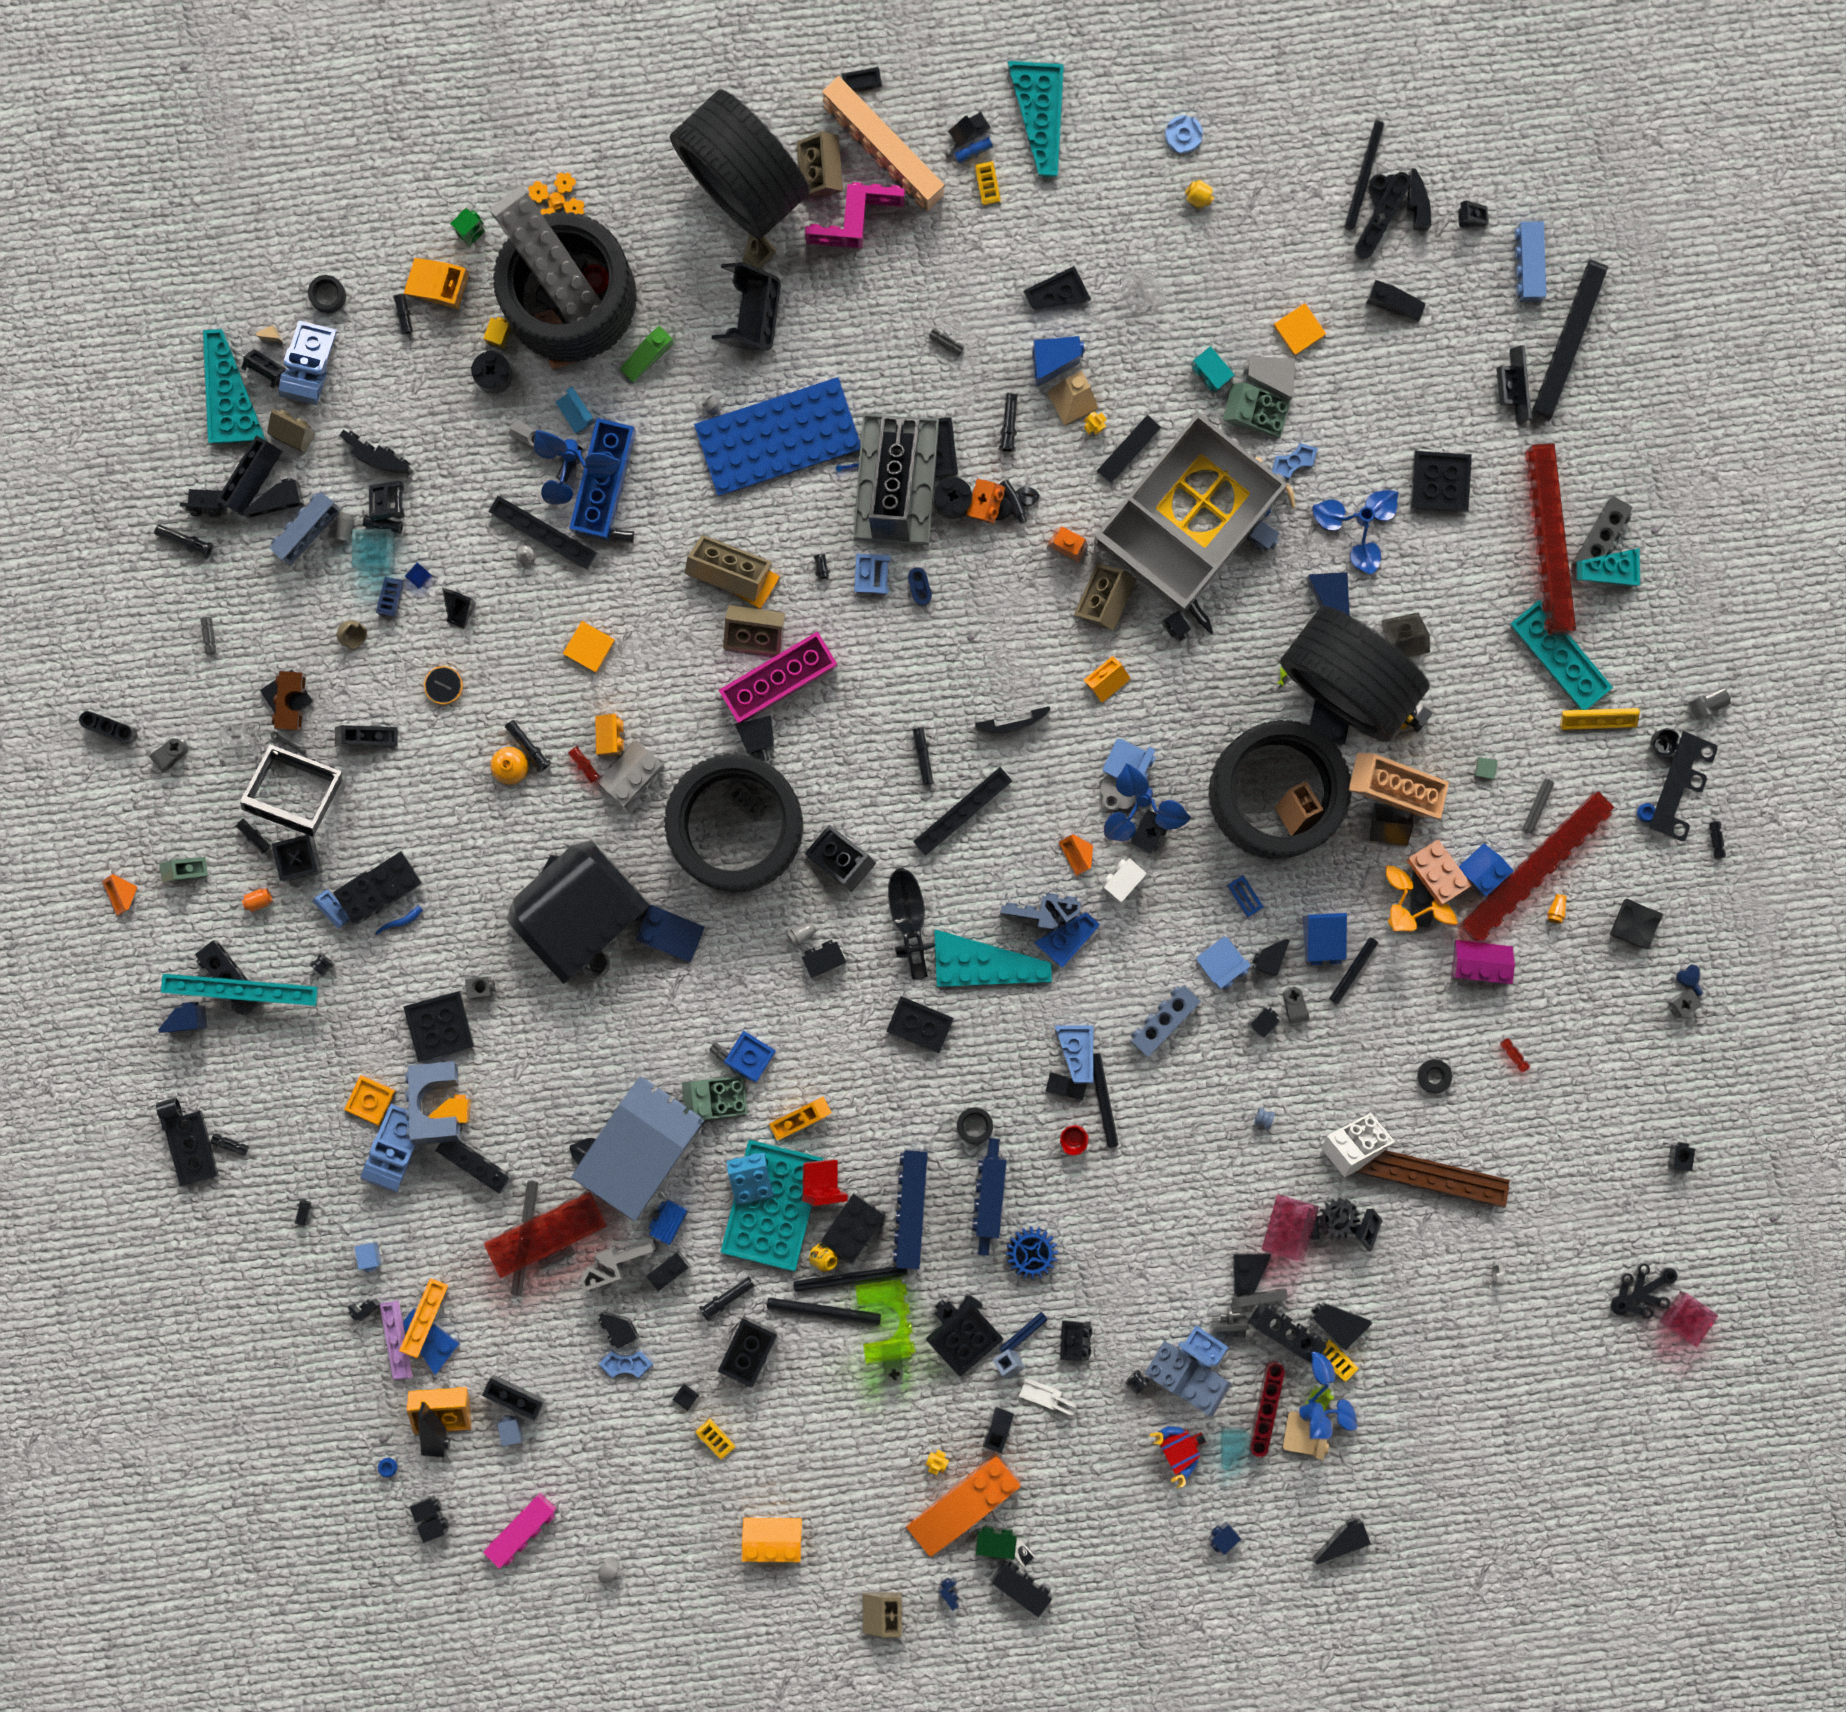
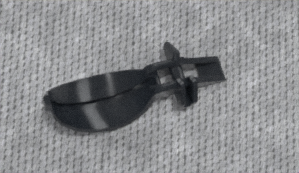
M903 867L896 868L889 879L888 900L892 919L897 929L903 934L905 944L895 947L897 958L908 957L912 980L928 977L924 950L931 949L936 944L933 942L923 944L921 929L924 925L925 917L922 892L912 872ZM917 937L918 944L910 945L909 938ZM919 951L921 963L913 964L911 953Z

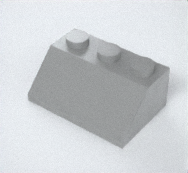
M636 740L602 776L598 783L626 808L661 771L664 765Z

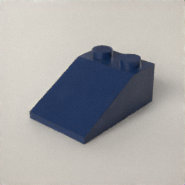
M650 904L636 941L691 962L705 927Z

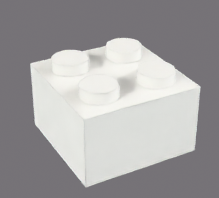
M1130 858L1126 861L1122 859L1114 868L1116 870L1114 875L1110 873L1102 882L1104 886L1101 889L1118 904L1127 897L1147 874Z

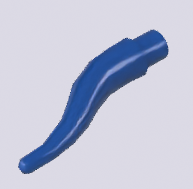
M418 905L403 918L391 921L379 928L375 934L378 935L389 928L408 925L419 917L418 915L424 910Z

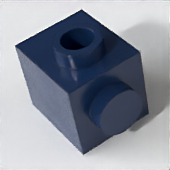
M1227 1521L1221 1526L1217 1525L1210 1532L1212 1535L1209 1536L1212 1541L1210 1544L1217 1553L1221 1551L1224 1555L1241 1540V1537Z

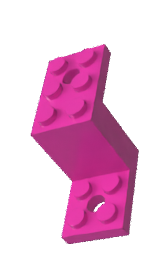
M860 182L847 184L844 229H840L839 226L825 228L818 224H810V226H805L806 244L863 249L866 204L904 207L905 189L897 185L882 187L880 184L866 186Z

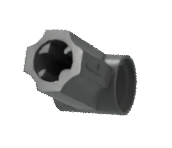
M1723 689L1711 695L1692 700L1689 704L1697 720L1713 713L1712 711L1731 704V698L1729 693Z

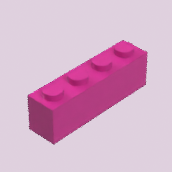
M540 1492L491 1542L483 1553L499 1569L503 1565L507 1567L514 1560L512 1555L517 1550L521 1552L528 1545L526 1541L531 1536L535 1538L541 1532L540 1526L544 1522L548 1524L555 1517L553 1513L557 1508Z

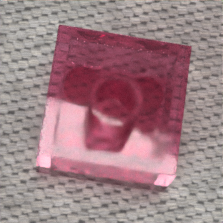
M1680 1291L1659 1323L1688 1344L1697 1348L1719 1315L1688 1293Z

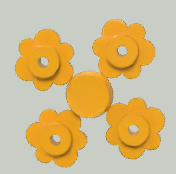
M558 173L556 175L557 180L554 181V185L557 187L558 192L552 193L550 196L547 191V185H542L540 181H535L533 186L528 187V195L533 201L536 200L537 203H541L542 200L548 199L550 207L547 210L541 209L542 215L546 213L551 214L555 212L554 209L558 210L563 206L566 213L584 214V202L582 200L577 201L576 198H571L570 201L565 202V198L562 195L566 191L571 192L572 187L576 185V180L571 177L570 173Z

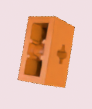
M977 478L972 493V501L966 515L976 520L994 524L998 516L1001 500L1004 497L1005 487L995 482Z

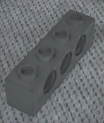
M1614 496L1609 498L1571 565L1577 567V561L1595 558L1591 555V549L1597 550L1598 557L1609 555L1614 548L1612 546L1614 540H1618L1623 532L1621 529L1623 524H1627L1632 517L1630 512L1633 507ZM1610 516H1613V517L1616 518V520H1617V524H1616V525H1613V524L1610 523V521H1609ZM1601 532L1607 535V541H1603L1600 538Z

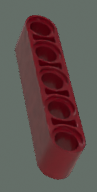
M1270 1361L1266 1364L1249 1440V1449L1256 1457H1264L1270 1445L1285 1375L1284 1367L1277 1361ZM1274 1366L1279 1367L1277 1375L1270 1374V1370ZM1274 1385L1275 1392L1271 1395L1267 1394V1387ZM1264 1405H1271V1411L1269 1413H1262V1408ZM1260 1424H1267V1430L1265 1432H1258V1426ZM1256 1443H1263L1261 1451H1254Z

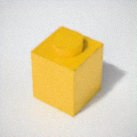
M501 317L496 319L490 318L483 338L487 344L504 349L511 331V326L507 323L508 321Z

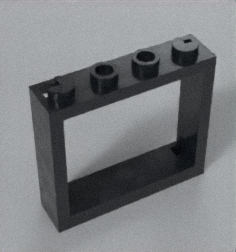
M270 744L240 800L241 810L314 837L342 782V771L335 769L334 766L323 765L316 759L310 760L300 753H292L286 751L283 747L279 748ZM274 760L332 781L312 821L254 799Z

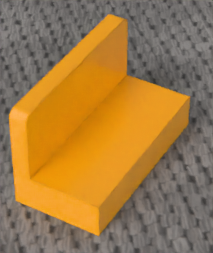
M1112 656L1083 681L1096 694L1097 698L1104 702L1131 678L1123 665Z

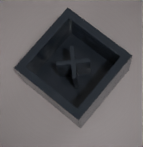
M303 835L271 843L280 881L288 882L323 873L314 837Z

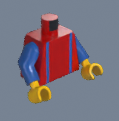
M1167 1426L1157 1433H1150V1437H1156L1155 1442L1152 1444H1160L1174 1474H1178V1476L1171 1478V1482L1178 1480L1179 1484L1176 1488L1183 1487L1185 1480L1193 1473L1199 1462L1200 1454L1197 1447L1206 1443L1203 1434L1200 1432L1191 1437L1187 1429Z

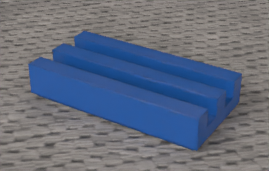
M1244 875L1226 885L1247 918L1264 907ZM1240 881L1243 882L1258 907L1255 908L1239 884ZM1234 885L1237 887V889L1243 896L1244 900L1250 907V912L1247 910L1246 906L1244 905V903L1238 896L1237 892L1233 888Z

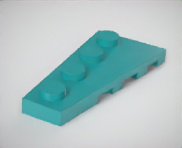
M1640 548L1577 561V581L1633 587L1640 586Z

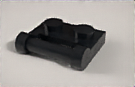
M402 481L369 485V517L371 521L393 517L401 519L405 516L402 505V491H404V483ZM390 491H395V508H390Z

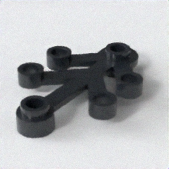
M1640 1263L1637 1266L1638 1274L1633 1293L1627 1296L1628 1287L1634 1281L1633 1276L1629 1273L1622 1274L1619 1294L1611 1300L1610 1308L1617 1315H1625L1627 1312H1632L1650 1319L1654 1315L1652 1308L1648 1306L1641 1308L1632 1305V1303L1640 1300L1667 1309L1670 1306V1300L1667 1297H1656L1648 1295V1293L1665 1283H1674L1678 1275L1674 1269L1666 1267L1662 1269L1660 1277L1643 1286L1645 1277L1650 1272V1267L1645 1263ZM1642 1266H1646L1644 1273L1641 1272ZM1670 1272L1673 1274L1672 1279L1667 1278V1275ZM1625 1276L1630 1277V1281L1627 1283L1624 1281ZM1663 1299L1666 1300L1665 1306L1661 1305V1301ZM1620 1302L1624 1304L1622 1309L1618 1308ZM1646 1309L1650 1310V1314L1648 1316H1645L1644 1311Z

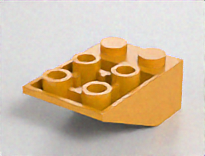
M414 258L403 294L459 310L469 273L466 268L450 263Z

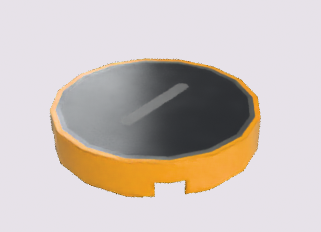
M442 666L436 667L429 672L425 678L424 688L427 696L432 701L446 705L460 697L463 690V682L458 672L450 667Z

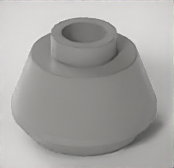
M613 1556L605 1559L597 1576L599 1581L612 1582L613 1579L617 1580L622 1569L619 1568L620 1564Z

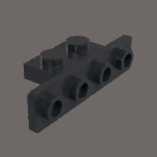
M1524 345L1510 349L1511 366L1496 367L1500 405H1515L1517 424L1532 420Z

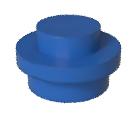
M1649 803L1640 805L1637 809L1638 819L1642 822H1651L1655 807Z
M384 1458L378 1464V1472L383 1477H392L397 1472L398 1465L393 1458Z

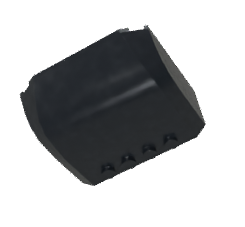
M593 840L570 846L516 895L506 919L521 939L564 984L643 913L651 903Z

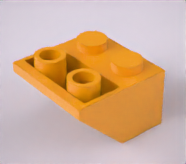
M617 714L595 716L596 755L621 756V751H624V739L621 738V732H624V721Z

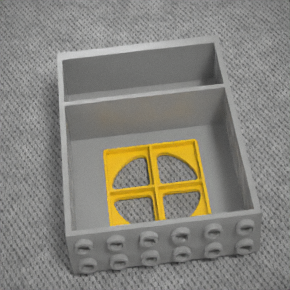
M1197 412L1094 537V543L1176 610H1179L1181 614H1184L1285 492L1287 487L1286 479L1279 473L1274 474L1270 470L1271 467L1264 461L1259 462L1252 451L1249 449L1244 450L1237 439L1229 438L1222 427L1214 426L1207 415H1201ZM1213 470L1219 474V477L1203 495L1199 494L1185 482V478L1194 472ZM1224 481H1228L1234 491V504L1229 514H1224L1210 502L1211 496ZM1177 488H1182L1197 501L1196 505L1182 521H1178L1175 518L1172 510L1173 495ZM1202 508H1207L1221 520V524L1218 527L1206 532H1193L1187 527Z

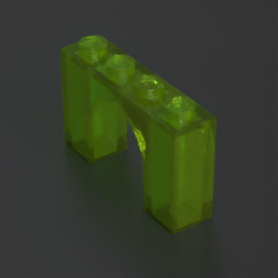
M902 1279L855 1285L858 1307L887 1305L894 1309L899 1317L898 1329L891 1338L863 1344L866 1365L913 1359L912 1354L916 1353L914 1341L910 1342L909 1334H913L912 1322L907 1321L910 1308L909 1303H905L904 1296L908 1295L906 1284H902Z

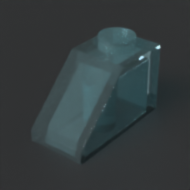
M1221 1427V1467L1223 1470H1227L1247 1450V1444H1250V1434L1246 1432L1244 1427Z

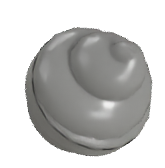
M710 395L701 403L703 410L706 413L710 412L711 414L719 415L720 400L718 397Z
M523 545L517 549L516 559L519 563L527 565L533 562L535 552L530 546Z

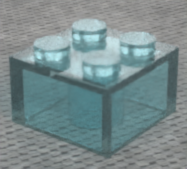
M352 529V568L356 571H395V533L391 529Z

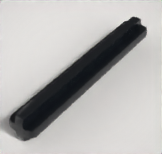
M1372 937L1368 938L1330 996L1329 1000L1334 1004L1340 1003L1378 945L1377 940Z

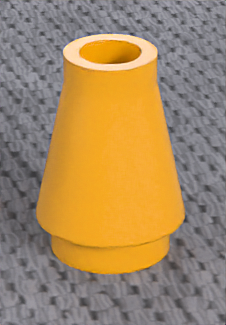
M1555 894V898L1546 914L1548 921L1556 924L1563 923L1566 917V896Z

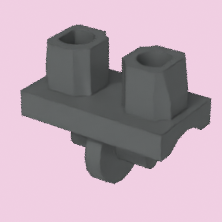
M1227 1308V1313L1220 1314V1318H1212L1213 1330L1218 1340L1226 1339L1227 1331H1234L1235 1338H1245L1246 1330H1249L1247 1317L1240 1316V1313H1232V1308Z

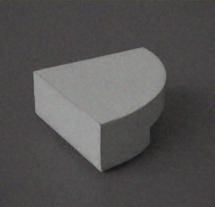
M1493 1261L1492 1280L1497 1283H1504L1503 1266L1501 1262Z

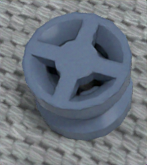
M1260 1107L1255 1116L1254 1125H1261L1264 1129L1269 1130L1275 1112H1267L1264 1108Z

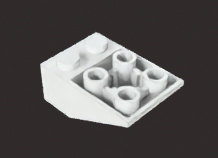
M1370 1113L1328 1135L1321 1149L1342 1175L1346 1177L1361 1169L1393 1145L1395 1141Z

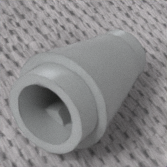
M338 513V516H336V539L348 541L355 522L353 514Z
M810 922L790 929L787 936L793 946H800L817 930L813 923Z

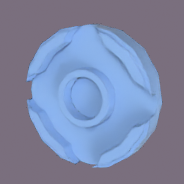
M1187 115L1177 116L1172 119L1165 130L1167 145L1171 150L1179 154L1193 152L1202 141L1203 130L1201 124L1195 118L1188 117Z

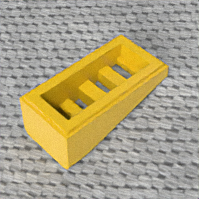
M994 162L975 165V174L982 206L1001 202ZM990 170V172L980 174V172ZM992 177V180L982 182V179ZM994 186V188L983 190V187ZM995 193V196L985 198V194Z
M1329 1339L1325 1343L1327 1348L1322 1355L1331 1347L1334 1348L1326 1358L1330 1360L1336 1353L1339 1354L1331 1364L1335 1373L1346 1382L1359 1368ZM1342 1359H1344L1345 1361L1338 1368H1336L1335 1366ZM1348 1365H1350L1351 1367L1344 1374H1342L1341 1372Z
M711 1417L695 1431L700 1439L721 1460L736 1447ZM711 1427L712 1430L705 1435L703 1432ZM716 1432L718 1435L710 1441L709 1437ZM721 1437L723 1441L715 1446L714 1443ZM727 1443L729 1446L720 1452L718 1449Z

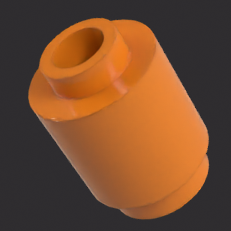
M260 888L244 895V900H242L245 910H250L251 913L269 906V903L273 902L267 888Z

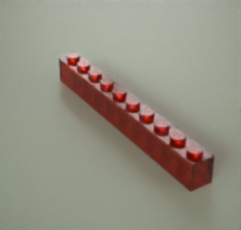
M1555 443L1534 444L1525 452V460L1529 466L1527 471V478L1531 483L1529 496L1533 501L1531 514L1535 518L1536 554L1539 555L1540 562L1538 564V572L1541 574L1542 579L1540 591L1544 596L1542 602V609L1546 614L1544 627L1548 631V636L1571 634L1576 631Z
M1599 791L1593 792L1459 926L1474 942L1485 940L1490 935L1488 931L1493 926L1495 928L1504 921L1502 919L1503 916L1507 913L1511 914L1517 908L1516 904L1520 900L1524 901L1530 896L1531 893L1529 891L1534 886L1537 888L1544 882L1543 877L1547 873L1552 874L1558 868L1556 864L1559 861H1565L1572 854L1570 851L1574 847L1578 848L1584 843V837L1588 833L1591 835L1599 828L1597 824L1601 820L1606 821L1613 814L1611 810L1614 806Z

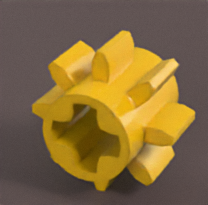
M1094 411L1084 419L1086 423L1084 429L1088 434L1093 432L1097 435L1107 427L1105 425L1107 418L1102 412L1097 414Z
M939 1450L936 1453L930 1452L925 1466L929 1467V1473L936 1476L938 1471L944 1473L949 1461L945 1458L946 1453Z

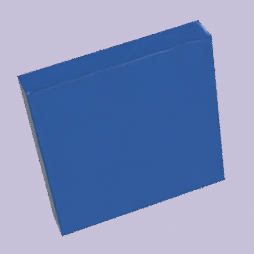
M743 1030L723 1064L756 1084L776 1050Z

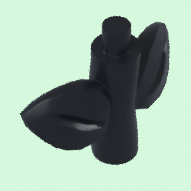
M1009 480L999 483V485L1005 487L1004 497L999 506L998 516L995 520H1004L1012 514L1014 519H1018L1020 525L1026 523L1024 507L1032 506L1037 502L1040 494L1028 486H1022L1016 491Z

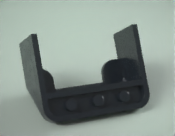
M745 262L721 264L722 269L734 273L733 285L737 291L742 292L737 328H729L726 334L711 335V339L730 347L759 351L770 350L774 341L781 290L779 278Z

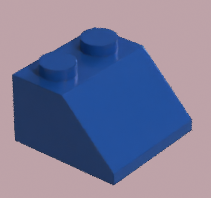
M1484 843L1458 866L1472 884L1471 887L1480 897H1486L1514 871L1499 854Z

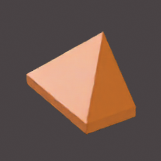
M1074 834L1058 842L1076 876L1091 868L1092 844Z
M112 874L104 879L102 883L116 916H119L129 909L137 886Z

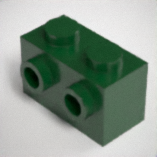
M982 1526V1528L977 1530L975 1554L978 1556L1015 1560L1017 1533L1013 1532V1529L1010 1528L994 1530L992 1526Z

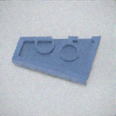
M1093 1025L1055 1026L1074 1084H1093Z

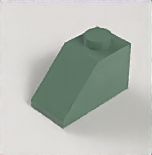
M205 857L170 860L159 864L162 883L208 876Z

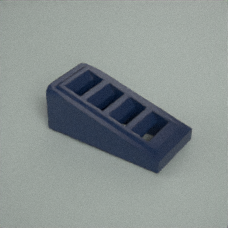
M390 577L384 578L376 609L377 614L397 618L404 580ZM388 583L397 584L398 587H388ZM387 590L396 592V595L386 594ZM385 598L394 599V603L385 601ZM384 605L392 606V610L385 609Z

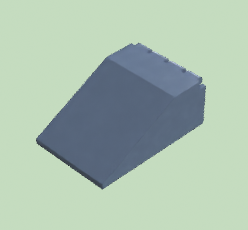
M641 1076L618 1105L571 1176V1179L634 1222L704 1122L701 1116L692 1110H689L685 1115L683 1112L687 1107L676 1099H673L669 1104L667 1101L671 1096L660 1088H657L653 1093L651 1090L655 1085Z

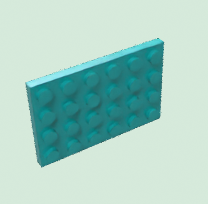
M748 1139L744 1157L755 1153H765L773 1196L744 1204H737L735 1198L733 1199L720 1253L796 1271L812 1207L811 1204L803 1202V1163L823 1161V1157Z

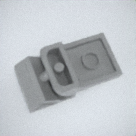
M655 1241L619 1253L616 1246L599 1251L594 1256L595 1263L592 1262L587 1267L580 1280L583 1290H589L590 1293L601 1290L605 1284H608V1287L619 1284L625 1276L622 1266L632 1263L635 1257L640 1256V1259L652 1256L654 1254L653 1251L657 1248Z

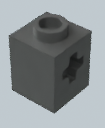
M1686 989L1668 1001L1671 1006L1669 1010L1678 1018H1685L1702 1006V1003L1692 989ZM1682 1001H1686L1685 1008H1681L1683 1005Z

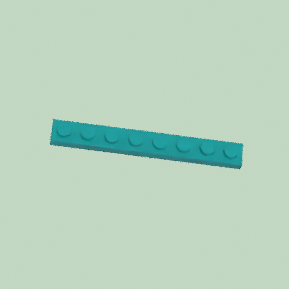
M162 974L161 993L317 1006L319 990L317 986L176 974Z

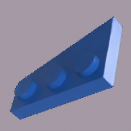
M1085 912L1033 943L1063 968L1100 924Z

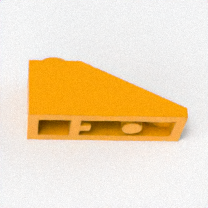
M824 1096L769 1123V1126L778 1141L821 1120L832 1112Z

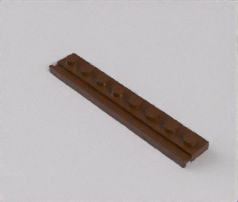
M1387 1150L1354 1172L1501 1208L1506 1207L1510 1183L1509 1179Z

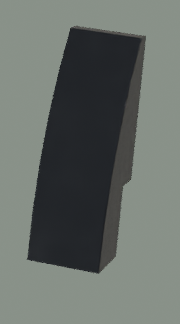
M1412 168L1408 174L1411 184L1407 190L1406 211H1414L1413 230L1428 231L1432 226L1429 197L1416 168Z

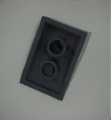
M831 825L826 827L804 853L851 893L876 864L866 852Z

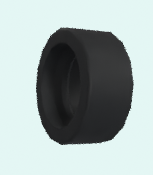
M321 275L310 283L308 298L317 310L329 314L342 308L346 300V291L341 282L334 276ZM326 283L334 285L338 290L337 299L330 305L321 304L316 298L317 289Z
M978 1107L968 1108L958 1117L957 1131L964 1141L971 1144H981L991 1136L993 1120L984 1109ZM972 1114L981 1115L986 1121V1130L979 1137L969 1136L964 1130V1121Z

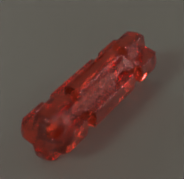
M1509 1038L1501 1041L1500 1045L1503 1049L1507 1050L1506 1053L1514 1064L1518 1065L1517 1068L1520 1072L1527 1071L1530 1065L1527 1061L1523 1060L1524 1057L1516 1046H1513V1042Z

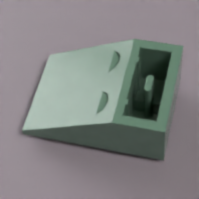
M1246 382L1232 384L1223 421L1241 428L1281 437L1290 401Z
M743 1076L682 1082L683 1101L687 1107L685 1115L689 1110H692L704 1120L747 1114Z

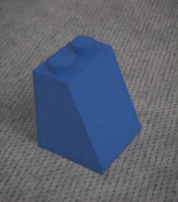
M1080 336L1034 340L1032 353L1036 387L1045 384L1079 364L1084 353V342H1080Z
M1347 913L1303 916L1305 962H1311V965H1322V961H1330V964H1341V960H1346Z

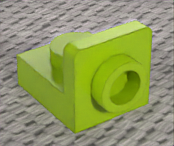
M1315 1385L1304 1405L1309 1404L1308 1400L1313 1398L1324 1386L1321 1385L1319 1388ZM1329 1388L1315 1400V1402L1322 1405L1323 1411L1326 1410L1330 1400L1334 1399V1396L1330 1394L1332 1390Z

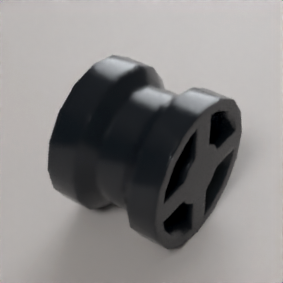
M320 952L317 955V959L310 963V966L317 973L325 976L327 970L332 968L334 963Z
M1137 1369L1130 1375L1125 1384L1131 1386L1133 1391L1138 1394L1146 1387L1150 1380L1147 1377H1143Z

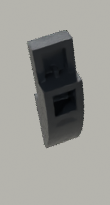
M343 429L339 436L354 447L350 453L360 461L387 472L411 474L413 472L409 467L411 463L403 457L400 459L394 456L395 452L389 447L385 446V448L378 446L374 451V446L367 441L363 444L358 440L360 437L350 430L348 433Z

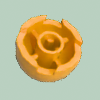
M505 747L499 749L493 755L490 769L497 781L505 785H515L526 778L529 772V762L521 750L515 747Z

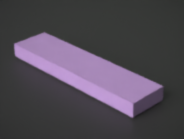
M399 1300L380 1303L393 1380L411 1378L413 1376L409 1355L399 1352L405 1338Z

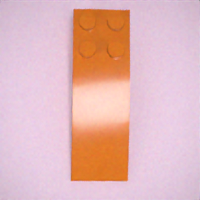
M995 1452L910 1522L906 1528L926 1553L932 1557L1021 1487L1020 1481Z

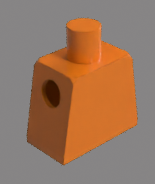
M1061 526L1056 528L1047 546L1079 563L1088 544L1085 538Z

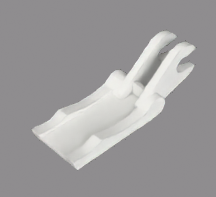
M1025 1378L1019 1397L1052 1410L1058 1409L1070 1415H1074V1412L1059 1406V1401L1069 1406L1077 1407L1076 1403L1061 1397L1062 1391Z

